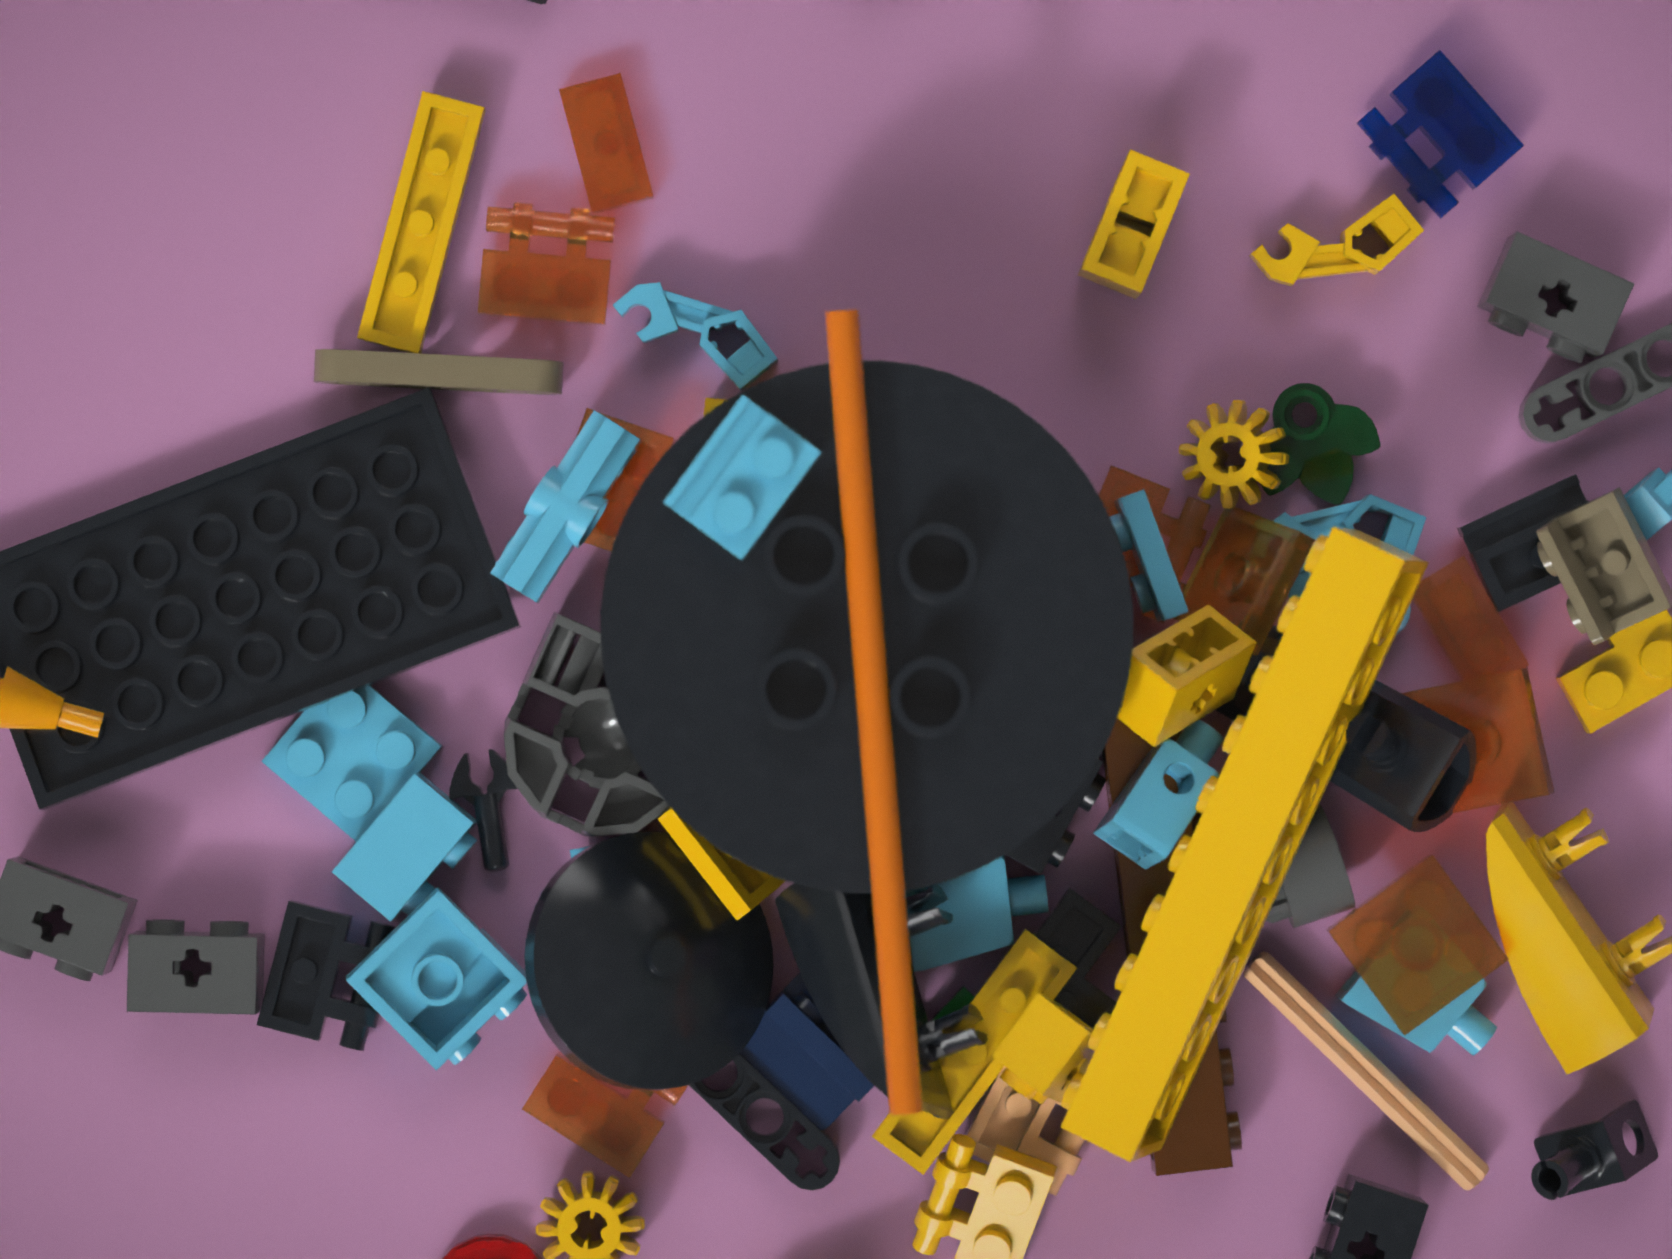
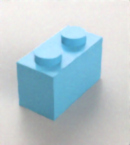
M414 773L333 869L332 873L391 922L402 911L409 915L436 889L427 881L443 862L451 869H454L477 842V839L468 833L477 823V820L453 799L450 800L447 794L422 773Z

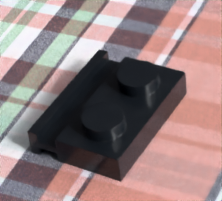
M1576 474L1457 528L1460 537L1463 538L1470 553L1469 556L1495 612H1500L1561 583L1558 575L1552 576L1546 570L1539 557L1537 544L1540 540L1536 531L1553 518L1589 502L1581 490L1580 481Z

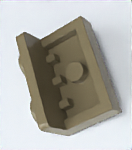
M1620 487L1553 518L1536 531L1540 540L1537 544L1539 557L1546 570L1552 576L1558 575L1569 597L1566 605L1570 619L1579 632L1582 634L1587 633L1593 645L1602 643L1616 632L1672 607V590Z

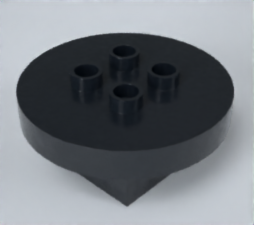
M883 360L863 361L905 890H911L949 881L990 864L1017 848L1043 828L1069 802L1090 774L1105 748L1122 706L1129 678L1133 648V604L1128 570L1119 538L1103 502L1086 474L1069 452L1041 424L1013 403L985 387L951 373L915 364ZM828 363L780 374L743 390L716 406L689 427L663 454L644 479L628 507L613 543L604 579L600 611L601 652L605 681L613 710L628 747L654 788L693 830L721 851L754 869L781 880L821 890L846 893H872L830 367ZM742 394L821 452L816 462L743 561L663 503Z

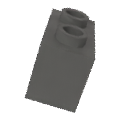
M1517 231L1507 238L1477 307L1491 313L1488 320L1491 325L1520 337L1524 336L1526 329L1549 339L1546 346L1548 350L1566 359L1581 363L1585 355L1595 358L1604 354L1634 283ZM1556 286L1560 289L1558 300L1568 306L1566 310L1561 309L1549 316L1545 313L1547 302L1539 298L1538 294L1545 293Z
M19 856L9 858L0 878V951L24 959H31L33 951L57 959L54 967L55 970L80 980L91 981L93 973L103 976L112 972L138 900ZM63 907L65 908L63 919L73 925L71 930L58 933L54 937L51 935L53 924L43 920L45 913H50Z
M146 920V931H136L128 934L127 1012L256 1015L260 1012L263 1002L265 934L248 933L249 922L210 921V932H184V920ZM194 949L199 950L201 961L212 962L211 971L200 976L198 982H194L192 971L181 970V961L193 956Z

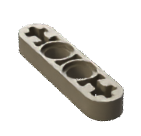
M316 349L313 382L351 386L426 389L430 387L431 390L562 395L564 362L521 358Z

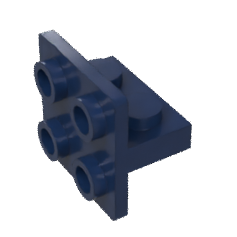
M800 972L767 1005L756 1032L740 1052L756 1070L820 1130H826L855 1099L859 1102L874 1087L836 1041L821 1017Z

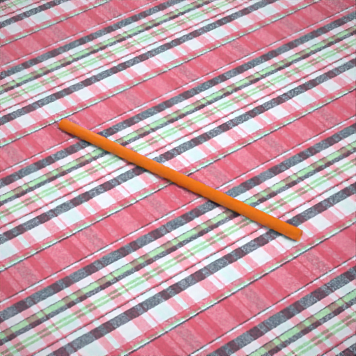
M838 310L825 312L889 1114L906 1115L923 1112L859 310Z

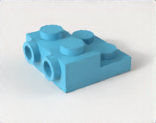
M439 887L346 976V981L436 1071L448 1059L454 1065L461 1062L481 1041V1037L476 1032L493 1015L500 1021L506 1018L527 996V992L522 988L527 983L525 970L483 928L480 929Z

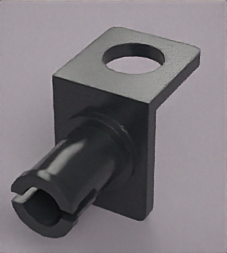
M1636 1100L1628 1101L1600 1120L1537 1137L1534 1140V1146L1540 1162L1536 1163L1533 1167L1531 1180L1535 1190L1542 1197L1555 1200L1557 1197L1562 1198L1563 1196L1626 1181L1657 1160L1658 1152L1639 1103ZM1624 1122L1632 1128L1635 1134L1637 1145L1635 1155L1628 1151L1624 1143L1622 1134Z

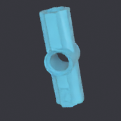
M594 410L559 466H552L534 490L524 509V515H526L524 521L507 543L490 573L518 592L539 603L573 548H579L597 525L609 502L606 496L617 479L623 474L624 468L637 452V448L642 440Z

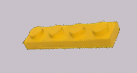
M422 91L357 335L359 340L408 353H422L486 112L484 107Z
M1024 929L969 1003L976 1006L983 1020L967 1029L973 1028L988 1034L987 1043L980 1046L976 1045L939 1060L954 1113L948 1119H941L925 1111L906 1115H891L888 1112L872 1134V1137L924 1175L1004 1068L1000 1062L991 1056L1036 994L1040 993L1054 1000L1077 967L1030 931Z

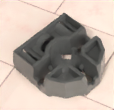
M554 612L524 677L518 696L505 720L504 742L507 774L529 805L545 819L561 824L583 836L637 833L668 810L670 806L647 778L638 775L642 769L628 747L619 726L608 688H598L604 674L601 632ZM578 633L581 636L569 660V663L565 669L559 685L556 686L554 685L556 679L565 662V659L569 653L573 641ZM533 688L567 703L560 712L562 716L558 725L554 726L552 736L518 721ZM564 738L579 739V745L585 757L576 765H573L566 754ZM566 775L576 781L579 779L588 783V787L600 789L585 823L552 809Z

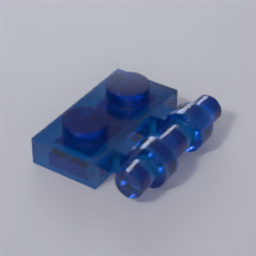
M1441 50L1436 52L1389 94L1405 113L1397 122L1391 125L1381 112L1374 107L1356 123L1373 142L1368 146L1380 161L1386 157L1410 184L1406 189L1418 204L1424 200L1440 219L1459 203L1443 184L1452 174L1457 172L1469 187L1474 190L1524 146ZM1418 128L1443 156L1431 168L1424 163L1405 141Z

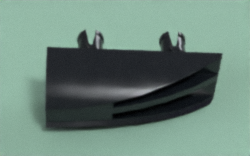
M1258 616L1248 621L1242 629L1243 632L1257 643L1234 699L1216 709V711L1233 721L1239 715L1247 717L1257 695L1250 691V684L1255 671L1266 655L1274 657L1284 635L1277 631V626ZM1375 680L1361 713L1355 716L1347 726V744L1330 779L1332 783L1406 829L1419 833L1428 831L1452 815L1453 809L1468 784L1473 781L1477 758L1476 740L1471 730Z
M793 883L775 899V903L803 981L821 1017L842 1050L861 1073L888 1097L872 893H846L821 890ZM938 884L931 885L928 889L906 897L909 938L952 922L953 914L938 907L935 908L948 900L945 892ZM911 962L923 1111L931 1113L934 1117L948 1119L954 1112L939 1060L976 1045L986 1044L988 1034L973 1028L967 1029L983 1020L981 1013L973 1004L966 1005L961 1010L928 1023Z

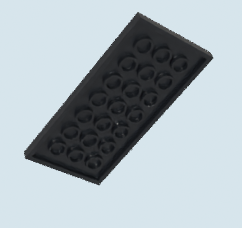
M430 387L0 551V677L4 678L7 666L65 698L64 702L104 713L98 738L57 727L56 730L10 729L40 810L54 807L328 702L349 692L362 689L521 628L505 583L490 573L495 566L496 558Z

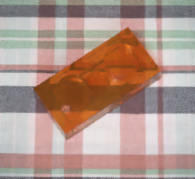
M621 73L559 89L592 214L654 199Z
M1464 556L1456 558L1421 579L1412 600L1471 698L1479 696L1529 666L1528 661Z

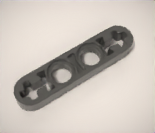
M1672 323L1534 389L1525 396L1520 405L1518 417L1521 428L1528 437L1537 442L1552 443L1560 441L1671 388L1672 376L1662 377L1653 373L1648 367L1646 358L1649 348L1656 341L1662 340L1672 343ZM1602 368L1612 369L1617 372L1624 384L1622 396L1611 405L1601 404L1596 401L1591 395L1589 388L1591 377L1597 370ZM1574 381L1578 400L1590 413V416L1582 420L1581 411L1578 407L1558 418L1560 429L1556 432L1553 431L1549 424L1538 426L1534 421L1533 415L1541 410L1539 399L1545 396L1550 404H1556L1574 396L1566 388L1567 383Z

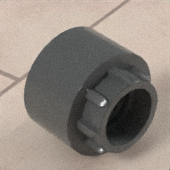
M1320 803L1268 914L1267 922L1275 923L1289 918L1292 927L1297 928L1355 908L1354 895L1344 861L1331 825Z

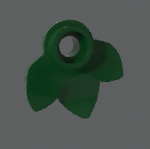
M1299 383L1288 387L1275 401L1272 414L1274 423L1272 429L1283 428L1286 436L1281 441L1270 444L1271 452H1284L1288 454L1289 462L1284 465L1269 464L1267 468L1281 480L1278 488L1270 489L1262 484L1261 486L1267 495L1272 496L1285 490L1297 479H1300L1303 486L1317 497L1335 505L1341 504L1353 482L1354 464L1352 456L1372 453L1381 447L1379 435L1372 419L1358 407L1335 404L1329 393L1315 384ZM1307 402L1316 408L1317 419L1310 427H1300L1293 420V410L1299 403Z

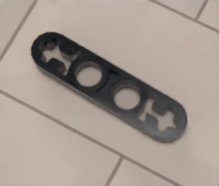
M740 1053L733 1059L737 1067V1079L729 1088L720 1091L713 1090L706 1086L702 1080L689 1084L698 1095L797 1187L806 1190H817L824 1188L835 1178L839 1169L840 1156L838 1148L831 1137L815 1126ZM757 1099H772L782 1108L784 1114L783 1123L775 1132L761 1134L749 1126L746 1118L747 1109ZM794 1121H798L806 1128L796 1134V1139L805 1148L813 1150L818 1145H821L826 1149L822 1162L827 1169L821 1175L813 1170L808 1171L804 1176L796 1170L800 1163V1158L788 1145L784 1148L782 1155H778L771 1149V1146L786 1138Z

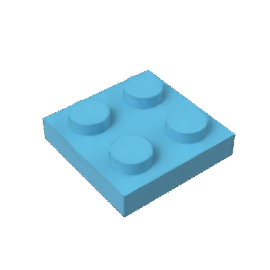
M369 685L304 710L261 762L357 842L413 774L421 773L443 746L373 686Z

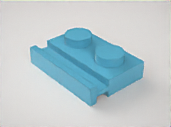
M742 394L663 503L743 561L816 462L821 452Z
M1143 489L1115 500L1114 503L1118 513L1109 517L1119 538L1122 552L1132 550L1140 574L1130 577L1142 613L1153 610L1157 622L1189 612L1145 490Z

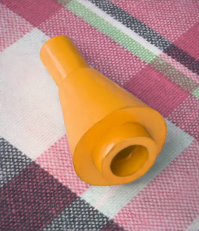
M7 666L4 678L0 677V728L56 730L57 727L98 738L104 713L64 702L65 698Z

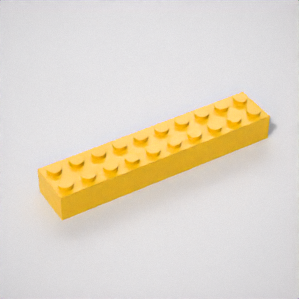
M1332 527L1328 537L1321 534L1314 542L1304 570L1311 573V576L1301 598L1293 595L1280 616L1277 631L1284 635L1273 658L1266 655L1262 659L1252 678L1250 691L1257 695L1246 718L1239 715L1226 735L1223 751L1228 753L1229 756L1219 778L1212 775L1207 780L1198 797L1195 810L1202 813L1195 832L1192 837L1184 835L1173 852L1168 867L1169 871L1175 873L1165 897L1158 894L1154 898L1145 914L1141 928L1148 932L1142 949L1138 956L1133 953L1128 956L1117 976L1115 989L1122 993L1113 1013L1110 1015L1105 1012L1098 1020L1088 1042V1048L1095 1051L1085 1074L1078 1071L1074 1075L1064 1093L1061 1106L1068 1109L1061 1128L1130 1163L1162 1149L1347 744V726L1355 716L1361 713L1429 562L1354 529Z

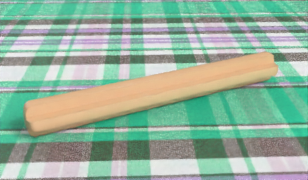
M1263 951L1247 965L1243 972L1244 977L1459 1186L1469 1191L1484 1179L1489 1171L1488 1165L1271 954Z

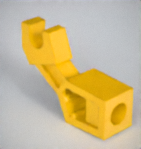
M1392 194L1341 232L1339 244L1318 246L1320 241L1287 223L1277 232L1289 245V253L1286 258L1281 260L1272 258L1263 245L1259 246L1249 256L1269 280L1287 286L1294 285L1298 279L1369 272L1375 275L1416 239L1424 229L1397 196ZM1368 224L1373 227L1389 247L1384 254H1378L1373 258L1363 254V251L1360 249L1355 250L1352 248V239H1357L1362 235V229Z

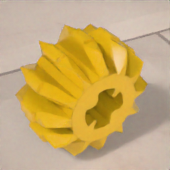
M1244 400L1232 401L1228 417L1218 403L1208 405L1206 413L1211 427L1203 421L1191 419L1187 424V428L1190 433L1200 439L1199 443L1179 445V454L1196 456L1198 463L1183 470L1182 475L1184 479H1198L1203 475L1206 477L1198 491V497L1202 500L1212 498L1221 487L1220 501L1223 508H1234L1238 502L1239 492H1241L1244 500L1249 505L1260 503L1261 492L1256 481L1270 489L1278 488L1281 480L1267 468L1269 464L1284 465L1289 462L1288 454L1284 452H1271L1270 444L1281 441L1286 436L1284 429L1274 428L1263 433L1261 430L1267 423L1270 412L1265 408H1258L1247 420V406ZM1240 439L1243 445L1239 453L1246 459L1244 466L1232 465L1227 468L1224 464L1229 455L1222 449L1224 443H1237Z
M584 1171L581 1179L582 1192L579 1194L571 1181L567 1178L561 1179L557 1187L567 1204L555 1198L544 1197L540 1205L545 1213L559 1219L545 1220L536 1225L537 1235L543 1237L558 1236L556 1241L550 1243L544 1249L543 1256L545 1259H555L564 1251L569 1255L567 1259H621L615 1248L628 1255L636 1256L641 1245L635 1239L622 1232H637L645 1228L644 1217L637 1215L623 1216L624 1212L633 1208L637 1203V1195L634 1192L627 1193L618 1201H615L612 1195L618 1187L619 1178L611 1175L606 1180L603 1191L600 1192L595 1191L593 1171ZM590 1211V1218L592 1219L596 1212L606 1220L600 1231L602 1239L591 1241V1234L589 1233L585 1240L576 1233V1229L581 1221L579 1213Z

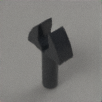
M489 749L490 764L494 775L493 780L487 786V794H484L482 788L473 782L470 776L471 764L469 753H465L455 769L450 785L449 799L464 797L474 806L484 869L490 872H497L509 866L499 802L507 790L518 788L507 774L506 761L495 750Z

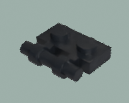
M294 900L288 901L257 1025L319 1041L322 1038L326 1018L330 1017L345 1021L339 1045L364 1051L369 1028L377 1027L380 1014L354 988L351 1000L332 995L341 961L358 965L395 929V926L371 921L365 944L347 941L353 915Z

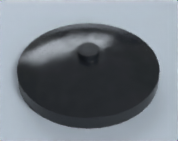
M657 831L628 833L601 841L584 849L565 863L551 878L542 891L529 922L525 944V975L532 1005L542 1027L555 1046L582 1071L600 1081L625 1089L658 1091L683 1087L699 1082L725 1067L744 1049L756 1032L764 1016L773 982V948L768 924L760 904L736 920L669 833Z

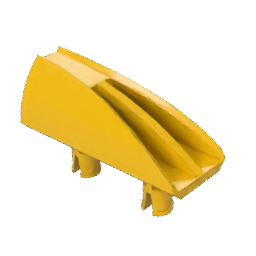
M1510 799L1501 803L1486 832L1487 874L1494 915L1505 954L1521 994L1546 1042L1566 1074H1570L1617 1051L1649 1029L1655 1008L1635 981L1634 976L1672 954V936L1645 946L1665 928L1666 920L1658 914L1653 917V920L1618 942L1612 944L1607 940L1562 872L1563 869L1599 846L1609 843V838L1604 828L1573 840L1580 831L1592 822L1594 817L1592 811L1586 807L1578 815L1543 837H1539L1533 832Z

